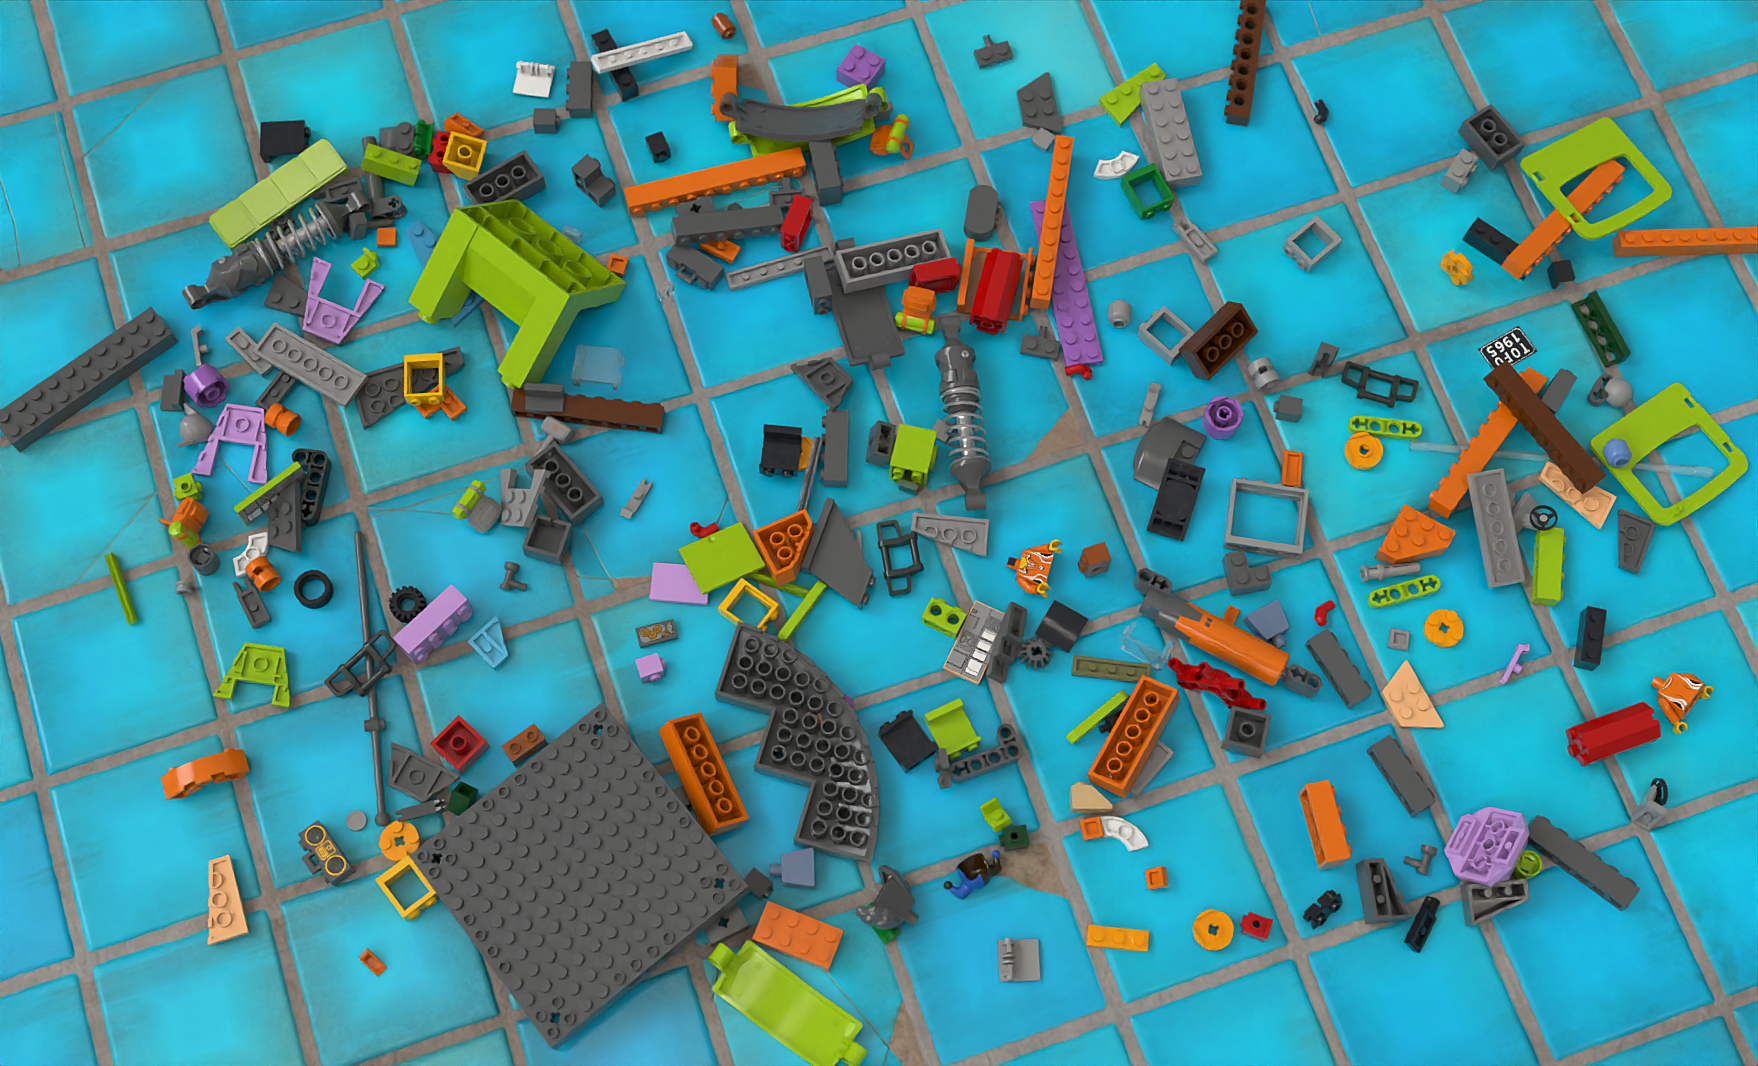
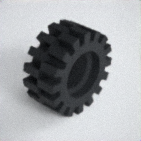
M402 586L403 589L397 588V593L393 592L391 594L392 598H389V608L397 620L399 619L402 623L405 621L408 624L427 605L424 596L416 587L414 589L412 586H409V588ZM406 598H411L415 601V606L410 611H404L400 607L401 602Z

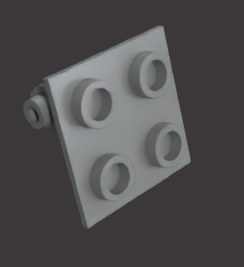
M1005 938L1004 940H997L999 982L1040 980L1038 939L1012 940V938Z

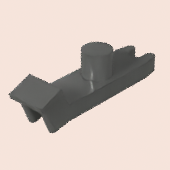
M444 799L433 800L396 811V815H402L401 818H398V822H405L434 813L440 814L447 811Z

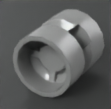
M1268 357L1257 359L1247 367L1250 376L1255 378L1254 383L1259 392L1271 389L1281 380L1277 372L1272 370L1273 365Z

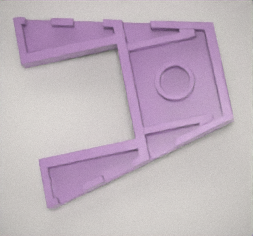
M314 257L303 332L339 346L381 294L385 286L367 279L354 310L344 308L318 297L332 264Z
M227 403L216 423L213 434H210L207 440L208 443L204 451L199 455V461L191 473L193 475L212 477L220 441L255 446L247 481L253 484L265 485L268 482L267 432L264 422L266 411L262 408Z

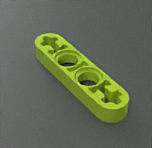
M1353 416L1347 424V429L1350 433L1367 432L1373 437L1413 441L1418 439L1422 433L1421 425L1414 421ZM1354 422H1358L1359 428H1355ZM1377 423L1380 426V430L1373 431L1370 424ZM1390 425H1395V426H1397L1398 429H1399V432H1398V433H1392V432L1389 430V426H1390ZM1410 428H1414L1413 430H1414L1416 433H1415V434H1412V432L1409 431Z
M1434 575L1424 576L1374 590L1368 596L1367 602L1373 609L1384 608L1434 594L1440 588L1441 583L1439 578ZM1429 581L1430 583L1435 584L1433 589L1431 586H1427L1424 589L1422 588V586L1427 585ZM1408 586H1416L1418 593L1411 594L1408 591ZM1390 591H1398L1400 598L1393 599L1390 596ZM1385 595L1386 597L1381 599L1379 603L1377 601H1373V598L1375 596L1377 598H1381Z
M820 580L816 582L777 635L780 640L788 643L828 587Z
M1124 690L1118 692L1066 736V739L1072 745L1077 743L1100 724L1105 717L1111 715L1129 699V696Z

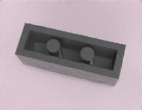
M570 61V68H567V79H570L569 84H566V94L569 95V100H566V111H569L570 118H592L594 73L592 61Z

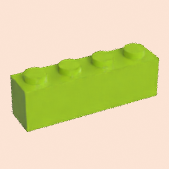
M1554 527L1548 531H1535L1531 603L1555 606L1563 598L1561 583L1564 580V571H1562V565L1565 561L1563 547L1566 543L1564 528Z

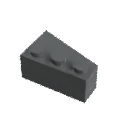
M1383 858L1364 859L1355 864L1365 924L1404 922L1413 917L1411 912H1408L1403 902L1404 898L1402 894H1399L1394 884L1395 880Z
M1527 879L1500 881L1494 883L1491 887L1478 883L1460 885L1465 926H1473L1482 920L1529 900Z

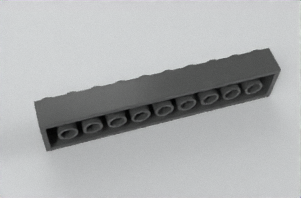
M148 308L1 409L0 430L20 453L177 344V339L153 308Z

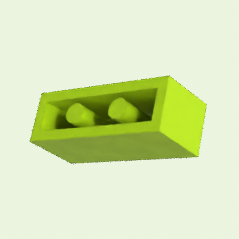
M368 143L360 169L414 187L422 160Z

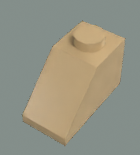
M1076 782L1075 785H1071L1070 813H1110L1112 811V804L1092 785H1087L1086 782Z

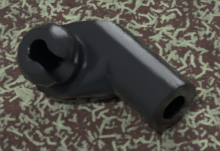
M1322 99L1314 103L1318 110V115L1314 116V120L1318 125L1326 122L1329 111Z

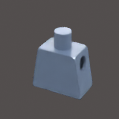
M1278 599L1246 615L1243 622L1254 636L1267 643L1272 641L1275 647L1279 649L1287 645L1282 635L1287 633L1289 625Z
M814 848L781 854L782 864H770V877L782 876L783 886L815 890Z

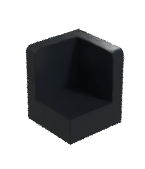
M1570 259L1552 262L1547 269L1552 289H1557L1562 282L1575 280Z

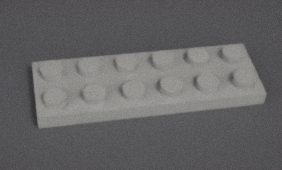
M275 322L252 351L254 355L345 408L348 407L368 380L365 374Z
M1503 468L1466 475L1488 588L1525 581Z

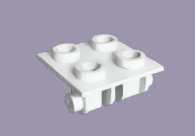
M522 60L517 62L516 69H518L513 93L548 98L555 66L535 64L534 62L527 63Z

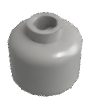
M1122 299L1110 303L1108 306V322L1113 327L1124 328L1131 322L1132 307L1129 303Z

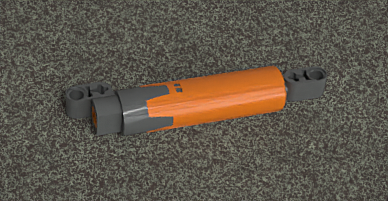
M1142 568L1138 571L1133 584L1137 591L1146 595L1138 612L1155 620L1153 625L1270 686H1275L1279 678L1282 677L1284 686L1306 698L1315 697L1322 687L1323 682L1318 675L1298 665L1286 667L1290 658L1287 652L1171 593L1172 583L1168 578L1148 568Z

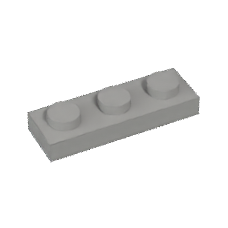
M237 327L224 338L262 377L275 368V366L253 354L252 351L257 344L240 327Z

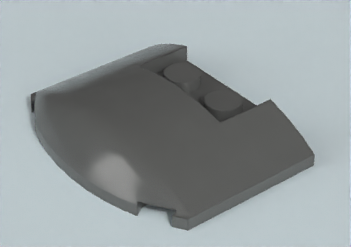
M1167 416L1162 418V420L1150 427L1137 447L1133 460L1135 473L1133 474V479L1159 491L1168 459L1172 458L1193 464L1207 436Z

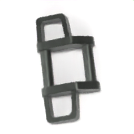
M1350 361L1346 362L1341 377L1342 383L1357 389L1356 398L1361 400L1365 398L1386 404L1389 408H1394L1396 400L1412 402L1415 399L1419 384L1417 380L1404 378L1399 375H1388ZM1348 368L1362 372L1359 383L1347 378ZM1372 377L1392 383L1389 397L1365 391L1367 378ZM1399 383L1413 387L1411 396L1397 394Z
M897 520L878 522L876 524L879 541L877 544L878 549H881L885 570L883 575L887 582L889 595L893 597L909 594L911 592L910 576L924 571L917 545V533H909L902 536ZM894 526L898 538L882 540L880 529ZM910 544L914 565L892 570L888 548ZM907 577L906 589L892 590L891 579Z
M380 630L369 641H366L363 644V648L345 664L342 663L324 681V684L336 697H342L353 689L361 697H364L367 691L385 674L388 675L393 671L386 659L397 647L396 642L385 630ZM382 635L391 644L383 656L372 645ZM369 653L377 661L380 669L362 685L350 669ZM342 673L352 685L338 692L331 684V681Z

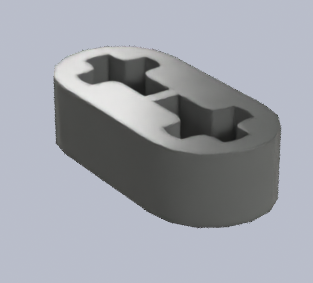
M1602 374L1597 379L1587 395V401L1590 405L1598 407L1606 400L1608 393L1601 386L1604 380L1608 382L1614 378L1612 375ZM1597 392L1601 393L1598 400H1595Z

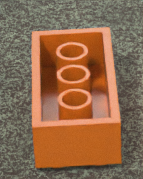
M1329 780L1305 784L1298 795L1318 868L1323 870L1342 866L1351 858L1352 850L1350 844L1345 839L1346 828L1340 821V807L1335 803V788L1333 785H1330Z
M767 901L752 940L755 944L829 973L843 938L844 930Z

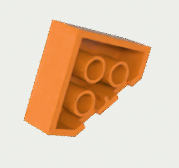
M717 54L716 60H713L711 80H714V82H712L711 97L715 98V104H712V115H715V121H736L723 115L719 107L722 96L725 93H733L738 98V55Z
M1404 504L1374 558L1386 565L1415 562L1431 556H1440L1450 545L1456 531Z
M806 509L752 531L755 544L777 587L796 579L813 536V523Z

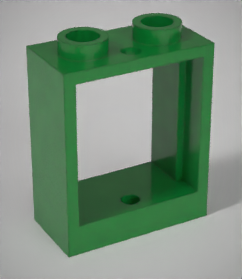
M1154 163L1122 177L1120 186L1140 220L1150 219L1156 213L1168 211L1173 206L1175 197ZM1151 179L1163 200L1143 208L1132 187Z

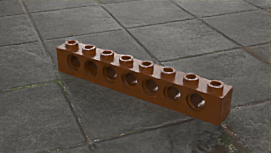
M1240 0L1239 10H1242V13L1238 15L1237 25H1240V27L1236 29L1235 40L1238 41L1233 47L1232 55H1235V60L1232 59L1230 70H1233V75L1230 74L1228 81L1231 90H1228L1226 95V101H1229V104L1225 105L1224 116H1227V124L1247 127L1250 119L1266 0Z

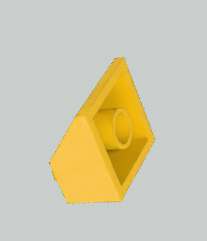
M451 131L442 164L459 178L466 180L474 179L479 176L487 141Z

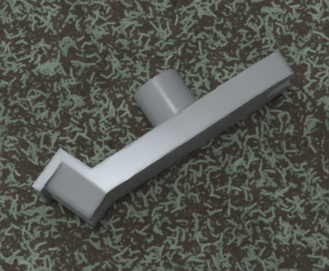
M197 324V327L191 329L190 332L193 338L196 365L200 368L203 365L202 354L208 353L209 349L207 344H200V337L204 335V332L199 324Z
M1150 382L1139 419V426L1145 422V427H1149L1160 391V384Z
M645 478L640 482L626 506L622 508L620 515L628 519L633 518L650 491L652 482L645 485Z

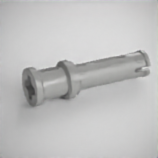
M1419 562L1385 566L1379 563L1376 566L1370 567L1362 565L1360 566V578L1365 583L1368 580L1374 579L1382 581L1385 577L1419 574L1420 564Z

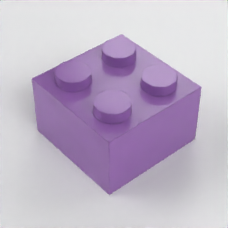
M855 43L837 68L836 81L849 88L858 84H866L869 94V91L874 88L885 72L886 60Z

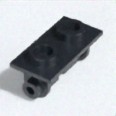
M1332 889L1326 891L1317 900L1322 905L1321 907L1313 903L1304 911L1303 918L1307 922L1311 920L1313 930L1318 926H1322L1330 914L1340 909L1342 905L1340 893L1336 894Z

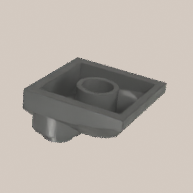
M401 122L394 127L380 128L379 147L416 158V153L413 150L416 126L409 122Z

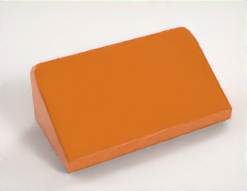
M455 113L445 120L444 130L448 133L453 131L478 139L485 133L483 129L459 113Z

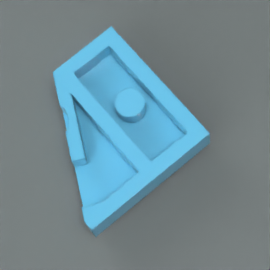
M496 616L467 641L494 670L509 658L499 620Z

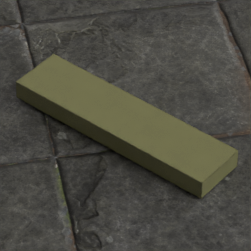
M1078 655L1073 656L1071 676L1137 684L1142 675L1150 678L1151 664Z

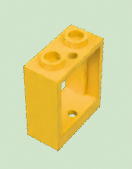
M442 353L404 355V398L407 404L418 406L421 403L437 405L440 402H445V359ZM439 368V392L412 394V369Z
M741 578L719 605L718 612L736 626L738 621L743 622L730 613V611L746 592L770 609L757 626V628L766 632L769 622L775 621L780 613L779 604Z
M409 855L375 879L406 921L416 919L421 914V910L425 907L433 906L438 901V894ZM413 869L430 892L404 910L388 886Z

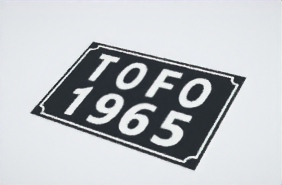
M1519 326L1478 349L1493 370L1505 360L1513 366L1537 352Z

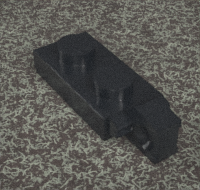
M1430 896L1425 898L1409 932L1406 934L1404 943L1413 952H1421L1437 920L1435 913L1441 903L1437 898Z

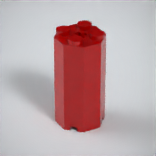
M992 248L991 252H987L969 319V324L973 326V323L977 325L976 329L978 331L993 335L998 334L1000 330H1002L1001 333H1005L1023 266V260L1020 259L1019 253H1009L999 248Z
M1643 701L1566 729L1569 743L1567 750L1571 757L1575 756L1580 765L1585 767L1656 741L1661 737L1660 723L1658 719H1653L1652 715L1655 714L1653 709Z

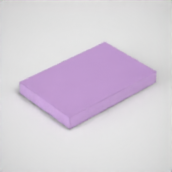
M653 563L650 601L708 606L709 593L702 595L686 565Z

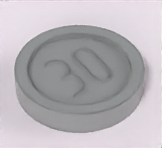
M361 811L351 812L346 819L347 826L353 831L364 829L367 824L366 815Z

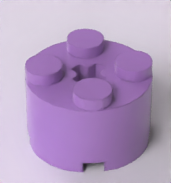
M208 363L201 365L199 369L185 376L183 380L185 391L201 409H204L203 407L206 406L213 408L219 405L227 397L225 394L227 389L230 391L228 381L217 368L210 366Z
M1227 396L1213 398L1207 405L1202 417L1204 430L1212 439L1232 437L1238 431L1241 424L1243 409L1238 401L1232 400Z

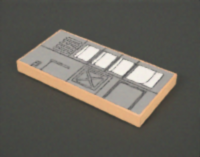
M975 600L943 666V670L979 685L989 664L995 638L1005 613Z

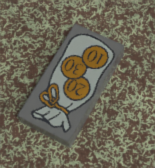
M673 619L635 628L640 648L678 639Z

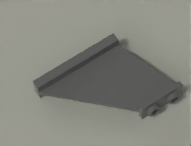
M827 497L801 568L803 573L809 575L811 573L857 606L858 610H862L863 605L868 603L870 596L868 591L870 587L873 588L876 577L874 576L873 569L868 568L835 500Z

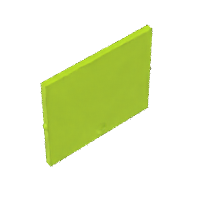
M741 522L678 549L702 595L766 567L755 548L754 542L750 539Z

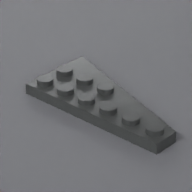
M459 346L437 352L442 353L445 359V378L465 366ZM404 362L364 373L368 380L355 396L364 430L407 403L404 398ZM439 368L412 369V394L423 393L439 383Z

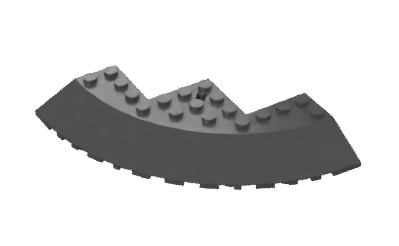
M738 621L715 691V699L770 715L754 763V772L809 787L794 837V845L806 849L814 848V851L834 857L872 863L879 823L878 780L869 743L856 713L850 707L841 690L805 654L803 655L792 645L764 632L760 628ZM820 713L823 722L821 723V726L817 728L818 723L820 722L817 714ZM782 753V758L777 759L776 756Z

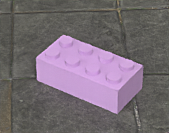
M451 584L395 635L393 639L400 650L416 665L419 662H423L431 650L438 648L446 636L452 635L460 623L466 622L472 616L473 609L468 599Z

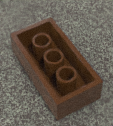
M1228 301L1178 350L1196 378L1210 380L1258 333V330L1241 303Z

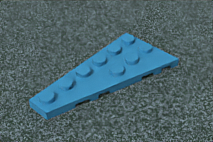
M418 220L405 231V234L421 265L425 268L439 238ZM472 289L460 312L453 318H450L454 328L485 301L483 297Z

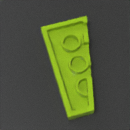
M1154 63L1100 97L1098 102L1116 124L1121 127L1124 121L1141 105L1138 94L1141 84L1164 80L1166 75Z

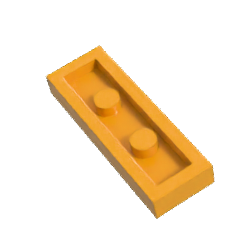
M1096 925L1087 926L1086 946L1148 952L1149 931Z

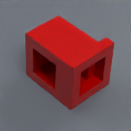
M1249 911L1247 915H1243L1239 924L1242 927L1241 934L1264 942L1268 937L1273 919H1268ZM1253 922L1259 923V928H1255Z

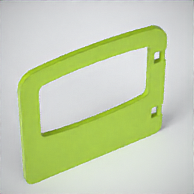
M1603 117L1523 158L1520 162L1521 169L1536 183L1539 190L1564 219H1567L1576 233L1586 240H1597L1638 221L1666 203L1672 195V188L1614 121L1608 117ZM1621 156L1626 157L1653 187L1654 192L1612 217L1594 224L1588 223L1562 194L1560 188L1598 165ZM1537 173L1542 178V181H1539L1534 174ZM1573 215L1579 222L1576 223L1570 216Z
M1676 382L1602 431L1589 443L1591 450L1656 524L1661 526H1670L1695 512L1727 489L1748 468L1747 458L1742 451L1731 442L1727 434L1712 417L1693 399L1689 391L1681 383ZM1688 399L1694 407L1690 408L1684 400ZM1692 426H1698L1728 459L1729 465L1712 481L1689 497L1669 508H1663L1634 476L1632 468L1667 440ZM1622 439L1627 443L1632 454L1627 465L1617 468L1608 464L1603 454V448L1609 440ZM1725 442L1733 450L1732 452H1729L1723 444Z

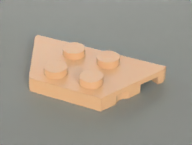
M1407 660L1404 661L1380 693L1399 728L1442 729L1444 727L1443 722Z

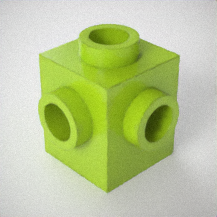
M191 472L172 480L176 489L173 493L177 501L182 502L186 496L197 502L203 499L201 494L204 491L199 480L196 481Z

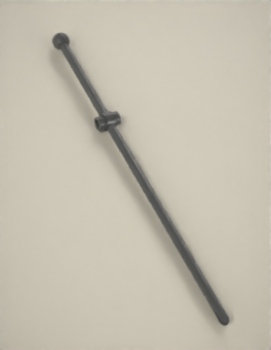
M356 531L354 537L364 644L371 639L362 533ZM369 653L364 656L366 681L374 675L373 657ZM374 684L367 691L370 720H364L365 732H371L378 810L374 821L377 826L383 827L389 825L391 818L386 813L379 737V731L385 730L384 718L378 719Z

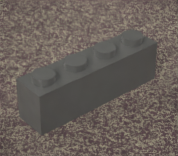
M826 410V416H822V428H825V434H822L821 438H824L822 439L824 441L821 444L825 445V451H821V463H824V469H820V480H824V487L847 488L849 410H836L834 413L831 410Z
M1325 629L1310 638L1304 646L1349 710L1368 699L1372 694L1371 687L1366 681H1363L1359 669L1354 664L1352 665L1345 649H1341L1338 645V640L1334 633H1330L1328 629Z
M1389 735L1370 746L1366 751L1411 818L1436 802L1433 792L1423 784L1422 776L1414 771L1408 756L1403 755L1396 739H1392Z

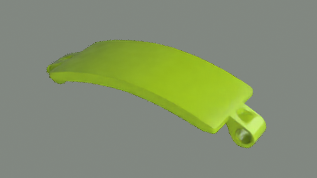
M858 84L825 97L786 106L817 107L844 103L856 99H866L868 95L866 84ZM882 87L871 89L869 94L877 93L882 98L880 112L887 109L888 102L885 89ZM873 117L863 121L860 131L832 138L831 144H835L836 147L875 132ZM736 121L728 124L731 142L733 144H750L753 158L796 147L801 148L802 155L809 154V141H781L753 136L736 130Z
M750 940L745 942L737 955L727 946L719 943L707 960L723 972L713 986V992L810 1065L835 1066L840 1059L849 1066H859L869 1053L861 1045L853 1041L863 1026L860 1021L806 984Z

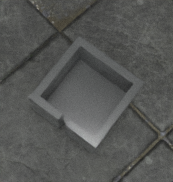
M535 513L522 547L525 556L562 566L574 533L572 523L555 519L553 524L551 517Z

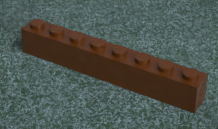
M1507 360L1483 378L1487 386L1495 392L1499 400L1507 406L1512 415L1519 420L1524 429L1531 434L1536 443L1543 448L1549 458L1555 462L1561 469V472L1568 477L1582 495L1606 477L1603 471Z
M514 388L510 408L514 417L545 420L547 416H552L564 423L662 434L665 418L664 406L658 403L643 404L640 401L625 402L618 398L608 400L600 396L591 398L583 394H576L575 396L568 395L567 393H565L563 413L525 411L526 394L524 388Z

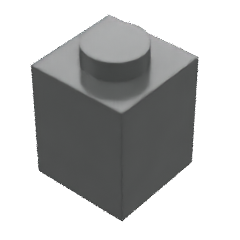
M534 108L533 127L535 133L557 134V127H560L561 119L560 116H557L556 109Z
M1280 395L1278 401H1275L1273 405V412H1276L1275 419L1297 423L1301 416L1303 399Z

